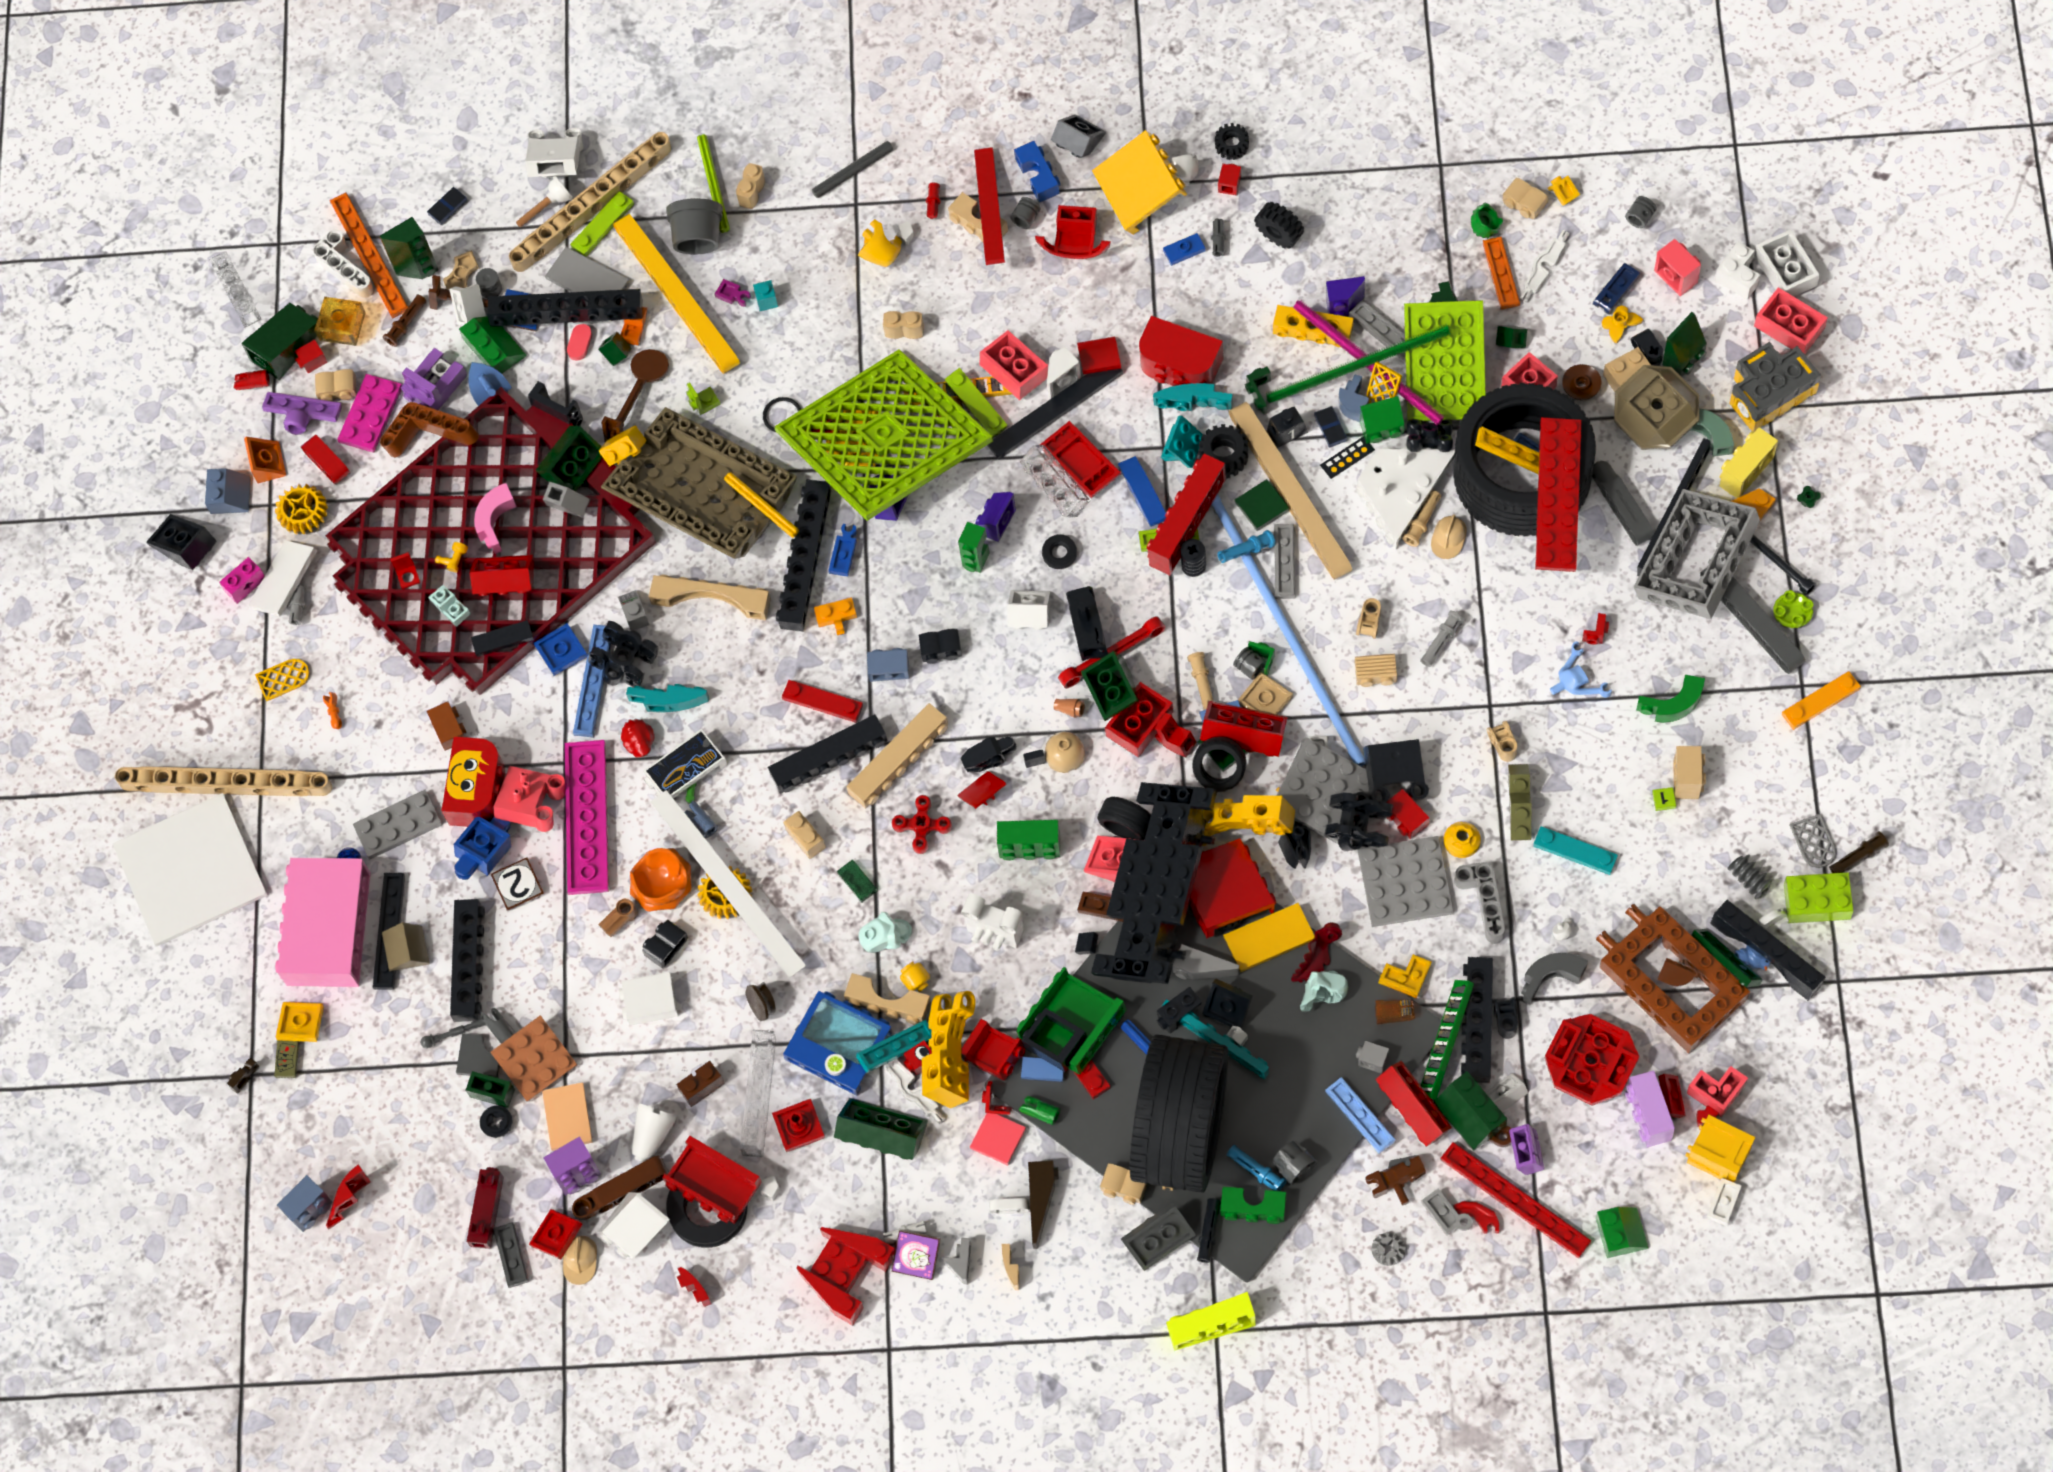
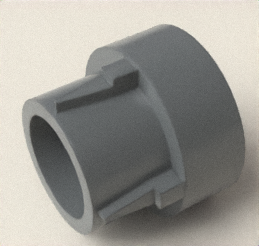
M1296 1140L1286 1144L1273 1159V1163L1279 1168L1281 1175L1291 1185L1301 1181L1317 1164V1159Z

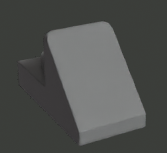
M961 1238V1244H957L956 1257L960 1258L943 1257L947 1267L965 1285H968L970 1238Z

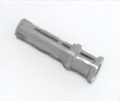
M1449 611L1448 618L1444 624L1439 626L1438 635L1421 658L1420 662L1427 667L1432 666L1447 641L1455 636L1456 629L1465 621L1463 616L1455 611Z

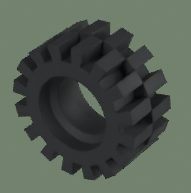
M1231 123V126L1224 124V128L1222 126L1219 127V131H1216L1215 149H1217L1218 155L1221 153L1222 158L1226 155L1227 160H1230V157L1236 160V156L1241 158L1242 153L1244 155L1247 153L1249 136L1244 127L1240 129V124L1234 126V123ZM1235 137L1239 140V143L1229 146L1225 144V139Z

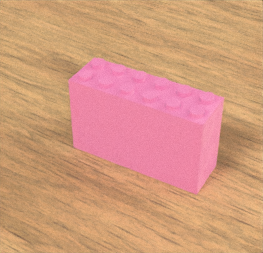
M290 858V865L286 867L288 883L284 885L286 901L282 904L284 919L280 923V934H282L281 941L278 942V953L280 955L275 965L276 972L287 986L359 987L371 872L363 859Z

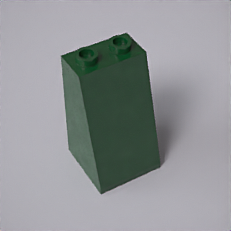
M289 302L241 344L252 363L263 370L267 369L270 375L280 380L296 362L295 359L298 356L295 350L315 340L323 329L320 325V320L315 315L311 314L310 316L301 306H295Z

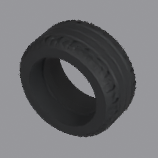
M1220 736L1205 740L1197 748L1192 762L1196 780L1203 787L1213 788L1217 792L1228 791L1237 786L1244 776L1247 765L1246 756L1241 746L1230 738ZM1216 749L1230 753L1237 764L1235 773L1224 779L1210 776L1202 764L1206 753Z
M1112 796L1105 799L1097 819L1102 827L1119 837L1144 840L1151 814L1132 801Z

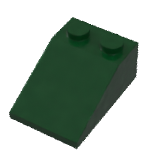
M1691 312L1666 340L1662 366L1672 367L1681 377L1685 374L1688 375L1693 370L1694 364L1697 361L1700 362L1707 353L1705 351L1707 342L1694 312Z
M1112 651L1081 671L1104 721L1109 720L1139 701L1132 674L1125 659L1115 651Z

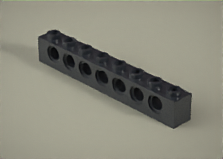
M641 289L488 296L487 316L490 326L642 319L643 299Z
M806 479V484L801 489V498L803 499L802 504H798L797 515H799V519L794 523V526L799 529V533L795 536V539H791L790 550H792V554L787 558V568L789 569L788 574L784 575L783 586H785L784 592L780 593L779 599L781 609L777 610L776 621L779 623L780 629L804 632L832 491L830 484L826 481ZM813 500H817V501H818V502L815 503V504H810V502L813 501ZM808 518H814L813 521H806ZM806 535H810V536H811V537L808 538V539H803V537L806 536ZM801 553H807L804 557L799 556ZM797 571H804L800 575L795 574ZM795 588L800 589V591L796 593L792 592V590ZM791 606L797 607L795 610H788Z

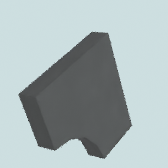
M462 1034L456 1074L470 1076L472 1071L498 1078L499 1064L492 1054L486 1050L484 1037L482 1035Z

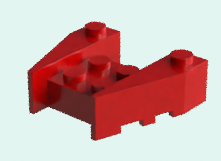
M821 1227L822 1236L829 1239L810 1271L798 1265L796 1269L830 1311L853 1326L864 1307L861 1301L849 1295L850 1290L868 1262L886 1272L894 1260L895 1248L876 1237Z

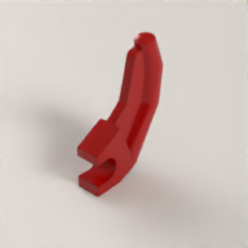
M1462 1201L1453 1205V1208L1459 1215L1468 1214L1472 1217L1484 1234H1487V1227L1490 1225L1494 1226L1495 1234H1499V1221L1493 1210L1478 1202Z

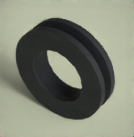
M669 1190L666 1201L669 1222L676 1234L690 1245L701 1248L723 1245L734 1238L745 1223L748 1206L745 1207L735 1224L730 1221L725 1223L720 1220L710 1226L696 1225L687 1216L686 1206L688 1200L682 1196L683 1193L678 1190L675 1192Z

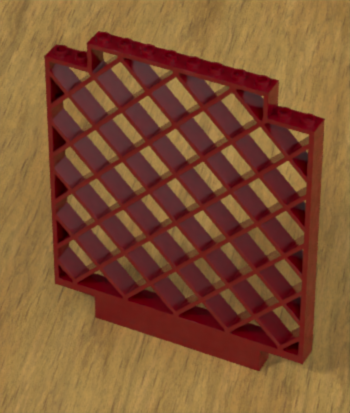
M502 387L496 391L494 396L487 398L464 419L468 420L478 431V423L486 416H504L503 435H479L478 440L472 445L441 437L325 535L328 540L327 546L334 553L337 551L340 554L339 558L345 564L332 575L336 582L334 586L340 593L344 591L347 594L346 598L353 606L357 604L360 607L358 609L365 618L369 616L373 620L371 622L378 631L382 629L385 633L384 637L390 643L394 642L397 645L396 649L402 656L407 655L410 658L409 662L415 669L419 667L423 671L421 674L428 682L432 680L437 685L453 672L458 679L463 678L466 681L465 685L471 692L476 691L479 695L535 648L534 642L555 631L656 543L654 535L634 516L640 508L601 488V485L616 468L614 464L609 466L603 457L583 482L595 494L583 496L590 499L588 507H598L597 526H570L571 514L564 512L563 526H537L538 507H549L543 501L544 496H539L540 477L542 476L536 471L542 462L543 446L545 445L551 451L567 428L574 425L572 423L569 425L535 406L525 411ZM514 415L533 434H511L512 416ZM502 446L500 465H475L476 447ZM509 446H535L534 465H508ZM449 447H468L467 465H441L442 453ZM414 477H432L430 496H405L406 484ZM440 477H465L464 496H439ZM499 477V486L507 483V477H533L531 496H512L517 507H530L529 526L503 527L504 513H502L495 521L494 533L500 547L502 538H528L527 555L533 556L536 538H562L560 557L534 558V569H559L558 589H532L527 593L515 591L504 595L498 593H490L486 596L472 594V589H464L465 571L466 569H471L475 558H467L466 553L461 555L457 566L459 570L457 572L456 589L448 590L462 604L463 601L489 600L487 620H464L457 627L450 620L427 621L430 601L428 597L437 590L430 589L432 569L447 568V565L438 564L435 562V558H433L435 538H460V543L468 546V538H479L475 527H469L471 508H477L484 496H472L473 478ZM608 506L627 526H604L605 507ZM377 508H395L394 527H369L370 514ZM404 508H429L428 526L402 527ZM437 508H463L461 527H436ZM639 536L641 540L637 543V537ZM426 538L425 558H412L416 569H424L422 589H397L398 576L390 558H366L367 540L393 539L391 558L400 555L401 539ZM569 538H596L594 557H568ZM603 538H630L629 551L622 557H602ZM341 539H359L357 558H352L338 541ZM493 551V556H492V557H500V556H501V552L495 554L494 551ZM567 569H593L592 583L585 589H566ZM390 570L388 589H363L364 571ZM356 572L354 590L352 591L344 582ZM497 600H523L521 620H495ZM531 600H557L556 614L549 620H529ZM565 600H571L564 606ZM363 601H387L385 621L383 622ZM395 601H421L419 621H394ZM526 620L530 624L531 632H534L532 634L534 640L519 644L512 652H492L476 657L475 652H459L460 632H490ZM394 632H418L416 653L414 654ZM426 632H452L450 652H425ZM424 663L443 664L432 672ZM458 663H484L483 677L475 682ZM492 663H498L491 669Z

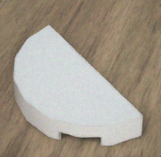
M1780 908L1779 911L1773 910L1760 918V923L1758 924L1767 929L1786 917L1787 914L1783 908Z

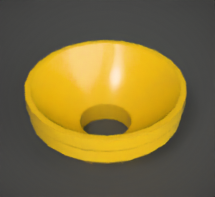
M1456 822L1450 825L1444 834V846L1454 857H1470L1478 851L1481 844L1478 829L1468 822ZM1465 831L1469 837L1467 840L1461 841L1457 838V833Z

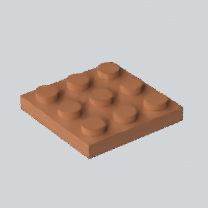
M541 1015L490 1052L527 1102L577 1065Z

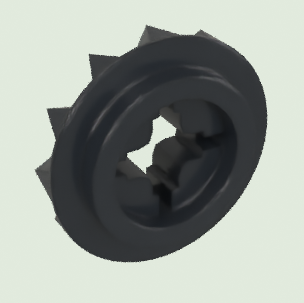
M491 1106L482 1113L480 1128L487 1136L496 1139L497 1137L505 1136L508 1131H511L512 1115L505 1107ZM492 1116H495L498 1120L502 1119L499 1122L500 1128L496 1127V1125L491 1126L494 1123Z

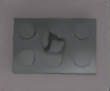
M1172 1202L1123 1236L1121 1240L1145 1271L1196 1234Z

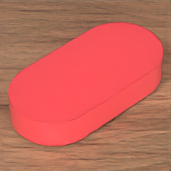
M579 324L573 328L567 346L568 356L572 360H581L587 354L592 338V332L588 325Z

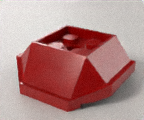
M1587 1014L1562 1021L1544 1058L1554 1088L1593 1106L1622 1094L1640 1056L1628 1031L1592 1014ZM1594 1058L1596 1063L1588 1064L1586 1059Z

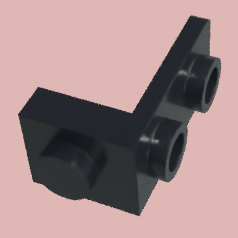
M1188 987L1157 1010L1158 1019L1156 1021L1163 1030L1167 1029L1171 1034L1177 1029L1176 1022L1201 1005L1202 1002L1192 988Z

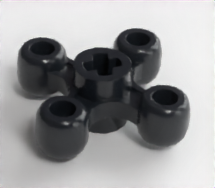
M1410 419L1407 422L1406 430L1409 436L1406 440V447L1409 451L1418 452L1422 447H1437L1440 452H1450L1452 450L1453 439L1450 435L1453 432V424L1450 420L1443 419L1440 425L1435 423H1425L1422 425V422L1418 419Z

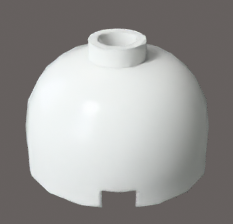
M1192 154L1171 158L1172 161L1170 163L1177 170L1175 174L1184 182L1185 186H1189L1190 181L1194 180L1198 175L1199 164L1197 155L1192 157Z

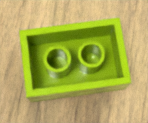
M1849 872L1786 876L1783 886L1788 924L1851 919L1853 903Z

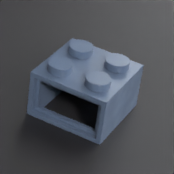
M306 1175L277 1206L304 1232L315 1224L316 1219L321 1214H325L330 1209L333 1202Z

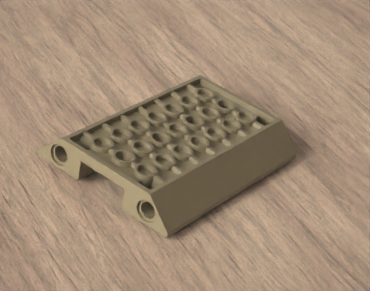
M665 407L644 432V437L647 441L640 448L642 451L628 462L623 459L601 485V488L733 559L745 557L772 520L724 480V477L729 472H732L769 505L780 512L789 498L797 476ZM653 464L655 467L649 469L645 465ZM685 481L688 484L680 486L678 482ZM719 499L721 502L715 504L711 500ZM751 516L754 520L746 521L744 518Z

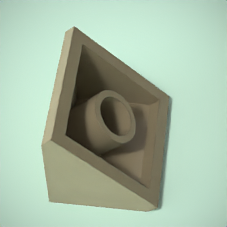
M402 922L382 932L389 971L430 965L422 925Z

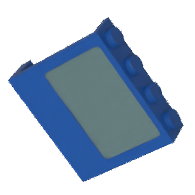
M818 990L783 1053L784 1060L857 1096L861 1090L860 1083L866 1072L856 1058L858 1052L885 1040L887 1035L890 1036L892 1034L891 1026H889L890 1023L882 1018L877 1020L871 1017L872 1014L866 1010L861 1009L859 1011L853 1008L854 1006L848 1001L843 1000L841 1002L835 999L836 997L827 991L823 993ZM839 1054L845 1059L846 1069L841 1075L833 1076L826 1071L825 1061L828 1056Z

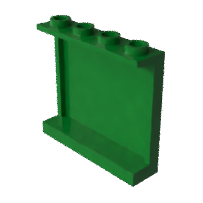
M1063 967L1060 972L1055 974L1051 985L1044 989L1037 1004L1030 1008L1026 1019L1019 1023L1016 1032L1019 1038L1022 1039L1024 1032L1032 1027L1036 1016L1042 1013L1045 1008L1084 1030L1088 1038L1069 1062V1069L1080 1075L1125 1014L1127 1008L1123 1000L1119 998L1114 1000L1070 975L1067 968ZM1049 1020L1034 1042L1058 1056L1073 1036V1033Z

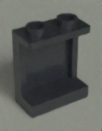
M537 381L528 394L531 406H535L569 425L572 423L574 426H581L583 417L577 401L572 400L568 407H564L552 401L545 384Z

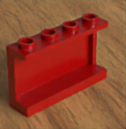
M689 1135L685 1141L686 1148L668 1175L664 1174L662 1177L666 1183L665 1186L673 1192L676 1190L683 1193L682 1196L690 1202L697 1201L703 1210L709 1213L712 1210L717 1213V1217L723 1222L728 1223L730 1221L735 1224L762 1183L760 1177Z

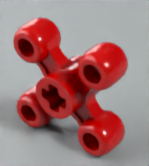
M920 795L915 801L918 812L913 818L896 815L891 823L894 831L902 833L905 830L914 831L916 837L912 842L913 850L917 854H924L929 847L926 836L934 830L941 834L949 833L952 829V822L945 816L931 819L928 816V811L931 809V800L926 795Z

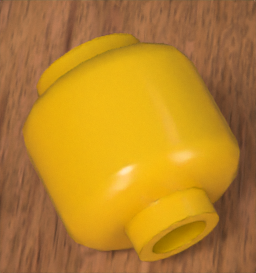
M912 961L901 970L900 980L908 990H918V992H921L929 986L927 981L930 979V974L921 963H914Z

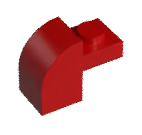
M1165 713L1157 722L1155 738L1170 751L1186 758L1197 743L1191 731L1179 727L1173 716Z

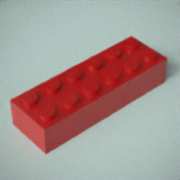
M1203 454L1201 459L1196 460L1192 475L1186 477L1185 487L1182 491H1178L1175 497V504L1173 507L1170 506L1168 508L1165 521L1158 525L1155 538L1150 539L1147 545L1149 566L1171 576L1181 558L1180 548L1182 543L1193 538L1226 481L1225 463L1206 454Z

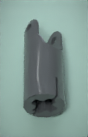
M492 1008L491 1013L497 1021L490 1019L486 1013L482 1012V1021L501 1044L516 1033L496 1008Z

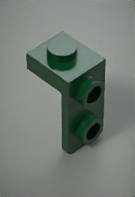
M1267 366L1257 368L1251 374L1246 375L1245 384L1248 394H1252L1254 397L1253 402L1256 409L1261 410L1263 415L1267 413V404L1257 387L1271 381V372Z

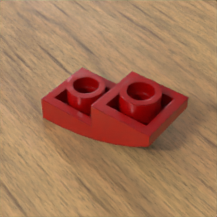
M682 1267L677 1268L680 1273L677 1279L681 1288L686 1287L688 1292L692 1291L697 1303L702 1302L704 1307L711 1305L712 1303L699 1281Z

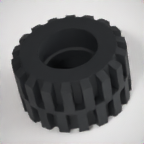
M1221 424V427L1213 426V430L1208 429L1206 435L1203 434L1199 442V458L1201 459L1203 454L1222 461L1225 463L1226 478H1231V474L1236 476L1238 475V470L1242 472L1244 465H1247L1248 442L1244 433L1241 434L1240 429L1234 430L1232 425H1229V427H1225V424ZM1221 446H1228L1234 450L1231 455L1226 457H1220L1213 453L1216 448Z

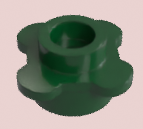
M1805 486L1803 492L1797 495V501L1801 502L1805 507L1813 508L1816 500L1820 499L1821 494L1813 491L1810 486Z

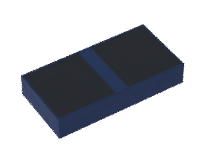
M453 186L427 213L437 223L442 225L468 201L467 197Z
M1333 406L1314 412L1315 419L1329 448L1347 441V436Z

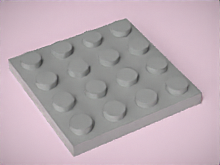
M1305 737L1276 796H1283L1295 809L1294 821L1324 836L1326 825L1340 824L1342 813L1341 809L1329 806L1330 796L1338 793L1363 792L1367 795L1369 791L1367 772L1365 768ZM1328 838L1338 844V839Z
M1438 836L1390 843L1388 846L1380 848L1371 846L1358 849L1372 927L1453 914Z

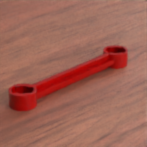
M1158 616L1149 619L1142 628L1108 647V654L1115 651L1120 655L1148 637L1154 638L1164 631L1165 625ZM1102 658L1088 659L1077 667L1065 669L1058 676L1059 681L1065 689L1073 687L1083 677L1081 671Z

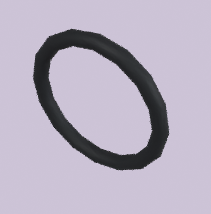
M778 397L771 400L763 410L765 426L771 431L776 432L775 428L767 421V411L770 406L779 401H787L792 403L797 408V411H800V405L795 400L788 397Z

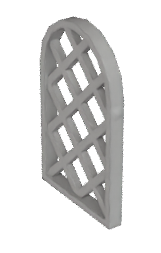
M1821 814L1789 824L1801 855L1807 864L1815 868H1824L1832 863L1836 853L1835 847ZM1816 819L1815 823L1810 822V820ZM1819 820L1822 824V827L1817 825ZM1803 823V825H1802L1801 828L1795 826V825H1798V824ZM1806 823L1813 826L1811 832L1804 830ZM1815 827L1823 830L1820 836L1813 834ZM1794 828L1799 830L1798 835H1796ZM1802 832L1809 835L1807 840L1799 838ZM1824 832H1825V834H1826L1828 840L1825 839V838H1823ZM1811 836L1818 839L1816 845L1809 842ZM1821 840L1828 843L1826 849L1818 846ZM1799 841L1805 843L1803 849ZM1807 844L1814 847L1812 853L1805 851ZM1830 845L1832 847L1833 852L1828 850ZM1816 849L1824 851L1822 857L1814 855ZM1826 853L1833 855L1830 861L1824 859ZM1813 857L1820 860L1818 865L1811 862Z

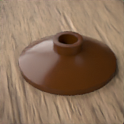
M1585 364L1570 367L1562 378L1564 391L1567 395L1577 400L1593 398L1600 391L1602 384L1598 371ZM1578 384H1584L1585 386L1580 387Z

